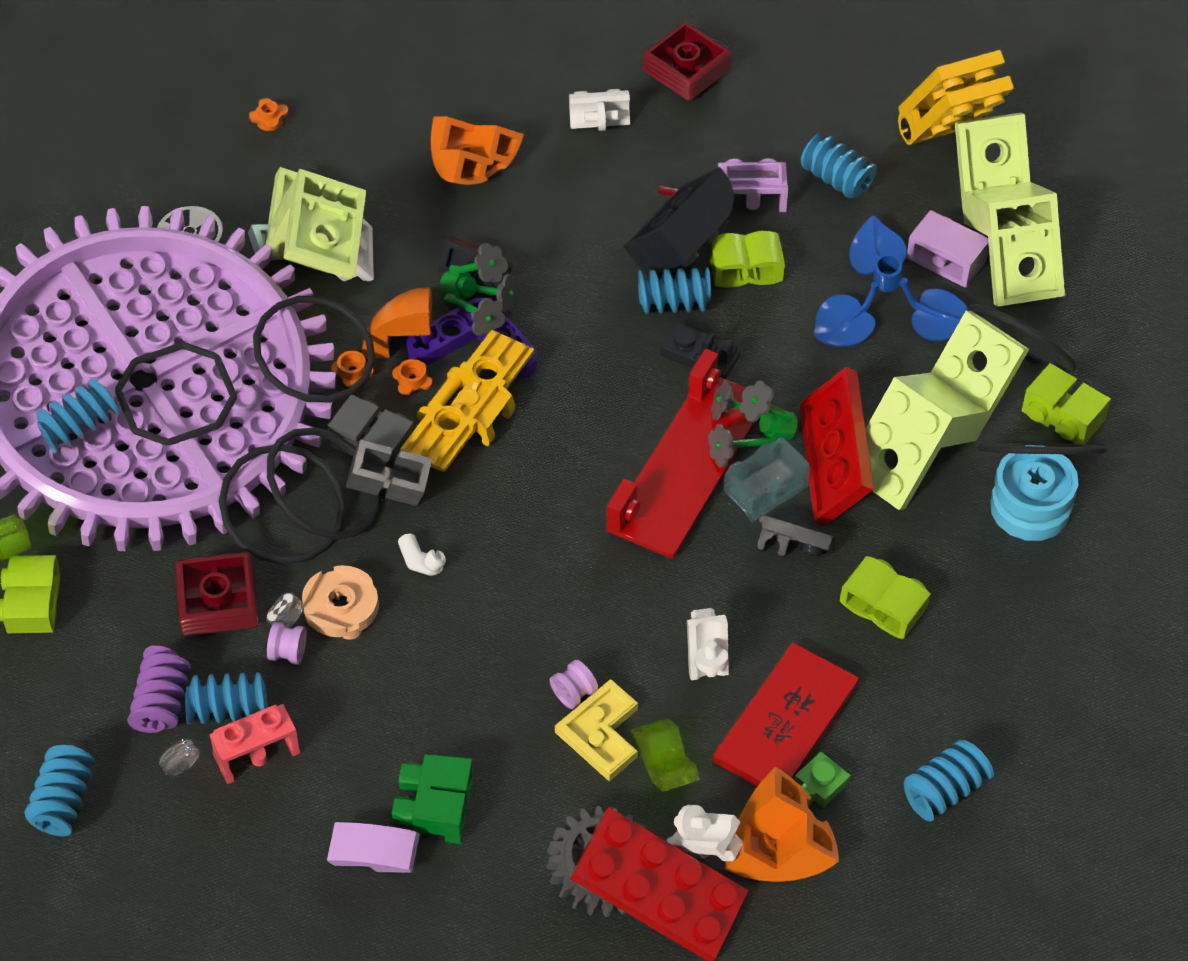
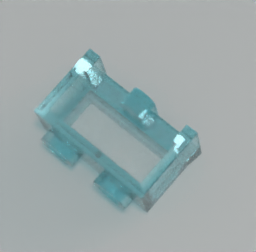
M781 437L771 444L762 445L754 455L746 460L738 461L731 465L727 472H725L724 492L745 512L752 523L760 518L761 514H766L808 487L810 464Z

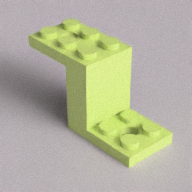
M1014 113L955 122L964 224L988 236L994 305L999 307L1065 296L1057 193L1030 182L1025 114ZM991 143H997L1000 146V155L996 160L989 162L985 158V150ZM1026 257H1032L1034 269L1027 275H1021L1019 272L1021 260Z
M279 167L275 175L265 244L272 248V256L351 280L357 269L366 190L303 169L294 172Z
M965 311L931 373L894 377L865 428L873 492L898 510L906 509L941 447L973 442L978 439L1029 349L973 311ZM977 351L983 352L987 358V365L982 371L977 370L973 365V356ZM889 448L894 450L898 456V464L894 469L889 468L884 460L885 452Z

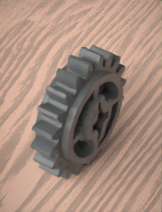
M597 806L593 817H590L585 809H580L577 821L567 816L563 824L564 828H556L553 835L555 841H550L547 853L552 856L548 858L546 868L556 870L552 874L551 884H564L559 894L560 898H565L570 894L575 896L572 904L573 909L578 908L585 902L588 905V915L592 916L596 907L600 906L606 918L610 916L614 905L569 879L575 868L572 858L573 847L577 845L581 849V856L603 815L602 808ZM629 814L626 816L628 819L633 820V815ZM616 907L622 915L626 913L623 910Z

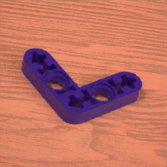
M476 298L468 303L478 308L479 303L484 298ZM458 307L431 322L430 335L409 336L407 339L409 359H416L429 365L476 338L482 343L486 335H475L472 332L474 321L471 319V313ZM505 315L504 324L500 328H496L495 331L506 333L510 338L534 348V354L516 377L525 378L531 376L537 369V351ZM448 327H458L461 329V333L456 336H448L443 333V330Z

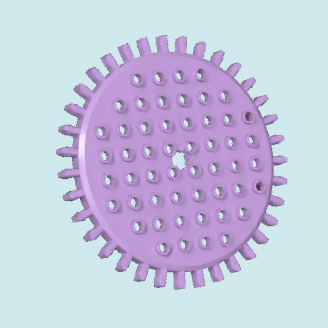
M141 206L138 216L139 227L120 228V217L116 209L112 208L107 210L106 225L108 231L91 234L89 225L83 216H76L75 234L78 239L63 244L58 234L51 227L44 229L46 247L50 252L37 258L29 248L20 243L15 247L18 261L25 268L15 276L0 266V286L4 288L0 293V397L4 395L10 397L9 400L0 402V464L7 472L0 477V499L20 485L29 492L17 506L20 518L27 520L39 505L44 502L54 508L48 519L49 533L57 536L69 516L82 519L84 522L81 526L82 545L86 546L92 544L96 537L98 525L102 524L116 527L114 538L118 551H126L130 541V528H149V542L153 551H159L162 549L164 541L161 527L179 523L182 526V533L188 545H193L197 542L195 519L211 515L217 529L222 534L228 533L223 526L218 502L223 478L228 472H219L217 470L219 467L226 466L231 469L237 459L258 447L274 445L278 438L293 429L314 428L302 424L305 415L331 418L332 402H305L283 393L265 378L254 357L253 334L261 316L277 302L298 295L313 296V292L308 288L287 298L282 289L295 280V268L290 264L270 277L262 269L272 260V248L265 244L250 259L240 254L239 252L245 244V230L238 228L224 245L212 240L215 235V218L207 216L201 225L199 234L196 235L183 231L185 225L182 209L175 208L170 218V227L166 229L152 228L153 219L149 206ZM124 264L133 265L130 269L122 268ZM174 274L182 276L177 280L170 278ZM94 279L102 281L97 285L90 283ZM222 285H229L231 288L228 290H222L219 287ZM142 290L151 291L148 295H142L139 292ZM61 295L71 296L67 300L59 299ZM192 300H197L200 302V304L196 306H192L188 303ZM297 303L281 308L267 320L260 337H265L268 340L261 343V355L270 372L289 388L309 395V389H335L336 372L310 371V363L334 360L333 343L307 345L306 337L326 331L327 320L325 315L300 321L296 312L308 308L313 303ZM112 305H117L120 307L118 310L111 311L108 309ZM31 310H36L39 312L37 315L30 316L27 314ZM240 311H247L249 314L246 316H240L237 313ZM160 316L169 317L167 321H159L157 318ZM79 321L88 322V324L83 327L77 325ZM210 326L218 328L215 332H209L206 329ZM131 331L138 333L135 337L126 336ZM47 337L57 338L54 342L45 341ZM179 342H187L220 355L237 393V400L219 429L174 445H163L131 432L115 394V387L119 380L112 378L115 374L123 375L130 361L134 358ZM98 347L106 349L103 353H97L94 350ZM185 349L155 358L156 361L152 364L145 362L137 364L132 374L138 370H142L145 373H154L157 377V383L155 382L150 387L142 388L143 392L136 390L135 386L130 383V379H128L122 390L137 428L145 431L158 428L161 432L157 435L168 439L215 423L230 397L214 359ZM18 352L25 354L22 358L12 357ZM227 353H235L237 355L232 359L225 357ZM67 363L74 364V367L71 369H64L62 366ZM282 363L286 367L284 369H277L274 365ZM201 368L206 372L197 375L194 373V370ZM35 379H39L42 381V383L37 386L30 384V382ZM96 379L114 399L120 416L111 409L108 410V416L111 419L109 423H99L98 420L100 418H95L97 430L93 431L88 426L83 425L84 438L80 439L78 437L75 440H71L70 446H67L61 440L56 441L59 452L55 454L37 426L36 411L42 408L51 415L48 411L49 403L56 401L63 406L62 395L68 393L76 399L75 388L82 386L88 390V380ZM247 379L255 381L253 385H246L243 382ZM165 385L174 386V388L170 391H165L162 389V387ZM216 395L224 397V399L219 402L212 400V398ZM133 401H140L143 403L139 407H133L130 405ZM271 406L274 410L272 412H264L262 408ZM186 411L193 414L189 418L180 416L181 413ZM239 422L243 426L239 429H234L230 425ZM19 423H26L28 425L24 429H17L15 427ZM316 435L296 436L284 444L292 446L296 439L320 448L322 437ZM209 439L211 443L209 445H201L199 441ZM122 444L129 446L126 451L116 449ZM38 450L46 452L42 457H36L33 454ZM280 451L275 457L274 470L280 463L301 474L307 469V458L304 456ZM269 453L260 454L243 464L229 485L226 499L227 506L238 501L244 511L253 519L260 515V507L257 498L251 491L259 484H263L272 493L267 480V456ZM175 455L179 457V460L170 462L167 458ZM89 461L97 463L93 468H87L84 464ZM139 472H144L147 474V477L138 479L135 475ZM274 473V478L283 497L286 494V483ZM61 478L64 482L59 484L54 479ZM195 483L198 485V488L189 490L186 488V485ZM106 489H112L115 491V493L111 496H105L102 494L103 491Z

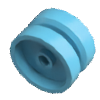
M1008 453L1002 458L996 472L995 486L990 500L991 514L998 526L1009 535L1025 541H1042L1056 536L1067 526L1072 513L1073 502L1079 486L1076 469L1063 454Z

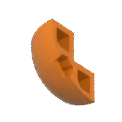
M434 116L431 130V154L435 169L448 182L464 185L486 182L488 177L500 169H505L511 163L519 150L524 134L497 125H473L448 116Z
M421 287L406 291L388 301L376 313L367 328L373 339L375 359L390 358V336L430 335V323L432 322L431 287ZM363 339L361 353L365 359H368L367 345L365 339Z
M774 767L755 789L738 818L741 823L735 834L743 841V845L734 861H725L724 869L736 875L754 880L770 882L794 881L814 876L831 868L839 862V855L835 837L829 823L817 820L808 808L811 796L793 778L777 767Z

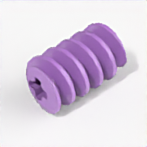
M151 645L143 652L144 659L140 664L137 686L133 693L134 699L130 706L131 712L127 718L128 724L134 730L144 733H158L163 729H172L177 726L179 720L176 714H179L182 708L179 701L185 695L182 688L188 682L186 674L191 669L190 663L180 657L174 650L164 646Z

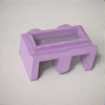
M767 158L760 162H743L739 159H730L725 163H718V167L722 168L731 182L733 194H746V207L748 209L755 210L759 208L761 194H780L779 212H786L788 198L786 162H777L774 159Z

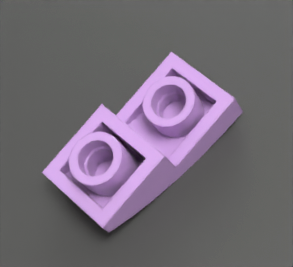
M335 822L327 861L334 866H369L376 872L412 873L420 834L412 830L382 825Z

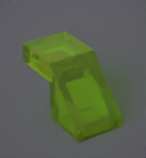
M13 514L0 520V562L32 549L27 528L22 518L17 519L16 515Z
M665 718L631 729L633 739L650 779L662 792L700 780L697 766L685 756L678 726L671 720Z

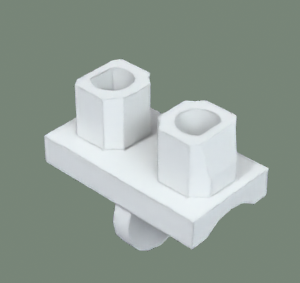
M609 89L607 92L588 93L587 91H580L569 94L571 129L598 127V131H605L606 126L630 125L629 91Z
M712 608L693 610L691 612V619L687 620L690 679L697 680L705 675L708 677L729 675L728 623L726 616H716Z
M686 805L674 818V825L677 827V831L672 837L667 839V842L683 852L689 853L695 859H704L709 855H717L722 861L732 862L743 845V841L735 834L741 822L734 815L706 813L699 805Z

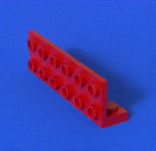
M708 349L703 351L689 374L688 397L636 481L633 483L623 479L607 505V532L671 559L676 556L740 449L734 448L733 456L728 459L727 465L719 467L715 459H712L709 454L711 448L708 443L709 432L715 430L717 424H722L724 429L731 431L733 440L746 439L755 422L747 421L745 414L734 408H730L727 413L722 412L717 421L712 419L711 406L714 402L715 392L722 385L723 381L726 380L720 377L721 370L717 369L718 353ZM729 381V384L732 385L731 392L734 393L733 400L742 403V393L746 387Z

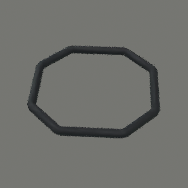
M180 342L134 358L130 361L115 387V394L131 432L163 445H174L219 429L237 400V393L220 355L187 342ZM182 349L214 359L230 395L215 423L169 439L137 428L122 392L137 364Z

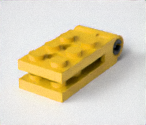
M1001 50L937 67L898 107L900 112L898 117L899 130L906 144L912 145L954 133L955 122L981 119L983 116L994 112L993 107L1004 103V97L1014 89L1010 76L985 82L995 77V72L1005 63Z

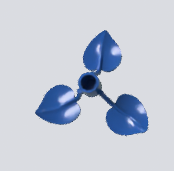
M873 215L858 230L849 252L850 263L859 274H874L868 296L862 306H860L856 298L850 295H835L828 298L822 303L817 312L814 336L820 342L833 347H852L866 341L875 329V319L866 311L871 306L878 290L892 292L898 287H902L911 307L917 309L913 313L911 320L914 330L922 338L934 342L946 341L951 338L965 311H967V305L957 296L943 289H928L924 291L920 297V303H918L908 286V279L902 277V267L907 257V248L904 241L897 233L886 227Z

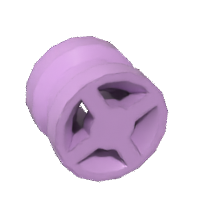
M274 622L267 642V659L277 661L280 658L288 659L291 664L299 665L303 659L306 647V628L296 626L291 629L286 628L283 623Z
M579 660L569 663L564 673H556L550 678V685L555 695L570 709L578 706L583 696H591L598 690L595 677L588 667Z

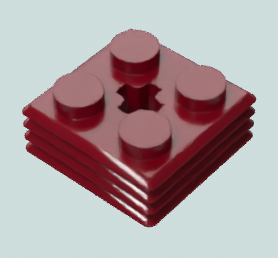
M683 22L642 54V61H644L642 63V70L682 98L690 101L731 69L730 64L732 62L730 60L732 57L730 55H732V52L689 23Z
M250 552L177 560L175 562L178 612L182 635L189 636L258 626L254 571Z

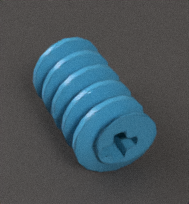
M822 133L815 135L803 151L801 156L802 167L805 170L811 171L814 176L822 177L823 182L829 185L832 184L833 188L837 191H842L845 197L850 199L860 197L872 184L877 174V165L872 163L866 167L867 158L861 156L856 160L857 152L852 149L846 152V144L839 143L836 145V138L834 136H829L823 141L824 135Z
M709 267L705 268L702 278L697 268L691 269L689 278L686 277L684 270L679 268L674 279L669 269L663 270L661 279L658 278L656 271L652 269L649 271L647 280L644 279L641 270H638L639 304L642 305L645 314H649L652 304L656 305L659 314H663L667 303L670 304L673 313H677L680 303L684 304L687 313H691L694 302L698 303L701 312H705L711 295Z
M96 379L88 380L89 391L82 386L76 387V399L68 393L62 395L63 406L56 401L49 403L51 415L42 408L36 411L37 426L55 454L59 452L56 441L61 440L67 446L71 445L69 435L71 432L80 439L84 438L83 425L88 426L93 431L97 430L95 418L99 417L106 424L109 423L108 410L111 409L120 416L114 399Z
M256 672L252 684L248 683L245 673H240L237 684L232 683L229 674H224L221 685H217L213 674H209L205 686L201 685L197 675H193L190 686L186 688L185 713L188 725L193 723L196 713L201 724L208 723L212 712L216 722L223 723L227 712H229L232 722H235L241 718L243 711L247 717L268 708L266 683H264L260 672Z
M959 740L952 745V748L942 751L940 757H934L929 761L928 765H923L917 769L916 774L912 773L907 776L903 783L904 792L912 809L920 817L931 822L934 820L932 810L940 815L945 813L947 809L945 802L951 806L956 805L959 800L958 795L962 797L970 795L969 785L975 789L981 787V777L985 780L992 779L994 777V770L988 758L980 749L966 740Z
M56 745L49 748L44 756L45 762L40 767V776L35 781V790L30 795V804L27 805L24 814L28 822L38 830L50 835L66 837L70 836L73 830L68 823L75 822L78 816L73 809L80 808L82 804V799L78 795L86 792L87 786L84 781H88L92 776L91 770L87 767L96 763L89 753L78 747Z

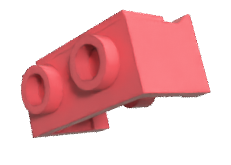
M283 704L265 708L215 729L213 733L209 734L213 748L212 753L227 784L234 782V776L228 761L248 753L253 765L263 766L267 762L264 746L284 738L292 756L300 754L296 729Z

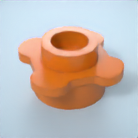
M269 98L261 99L258 102L259 106L257 109L249 113L250 121L257 123L258 127L264 131L277 130L283 124V116L288 114V107L285 104L278 105Z
M346 351L338 357L337 362L331 365V372H336V375H339L343 380L344 386L351 387L362 377L366 366V359L358 351ZM372 368V371H371V374H370L369 377H371V376L373 375V372H374V369H373V368Z
M408 359L393 369L392 376L398 380V391L401 394L410 395L412 392L420 389L427 390L431 388L432 378L427 376V367L424 362Z

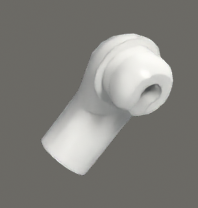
M405 534L398 539V545L410 570L428 576L437 575L443 570L446 558L441 551L437 550L436 553L434 550H430L428 553L421 552L414 534Z

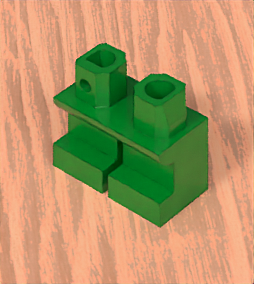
M425 754L423 764L402 763L399 775V789L417 791L416 799L398 796L394 798L392 808L393 822L412 826L413 831L418 832L420 836H423L425 833L445 836V842L461 844L474 779L472 759Z

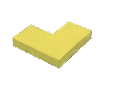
M610 679L555 725V733L610 782L638 757V751L614 730L638 710V702Z

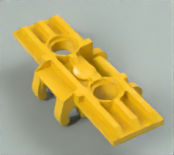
M491 330L467 362L463 361L460 368L452 367L449 370L446 382L429 404L419 409L417 418L420 420V423L400 450L431 458V467L445 472L475 431L481 435V442L485 446H489L495 438L492 426L493 421L501 411H503L502 415L507 419L515 411L516 407L513 396L507 388L534 354V348ZM484 369H491L497 373L492 379L486 380L479 377L480 372ZM461 388L462 390L451 405L445 406L457 389Z

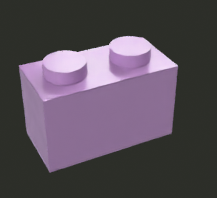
M930 210L911 233L906 258L967 288L987 262L989 251L988 238L979 232L952 221L946 216Z

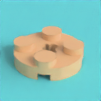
M335 566L334 571L323 575L322 571L310 578L302 593L306 623L319 633L330 637H343L348 640L359 637L362 630L373 622L379 609L378 594L372 579L364 571L352 566ZM339 596H346L348 604L338 607L334 606V603L331 601L334 598L339 600Z

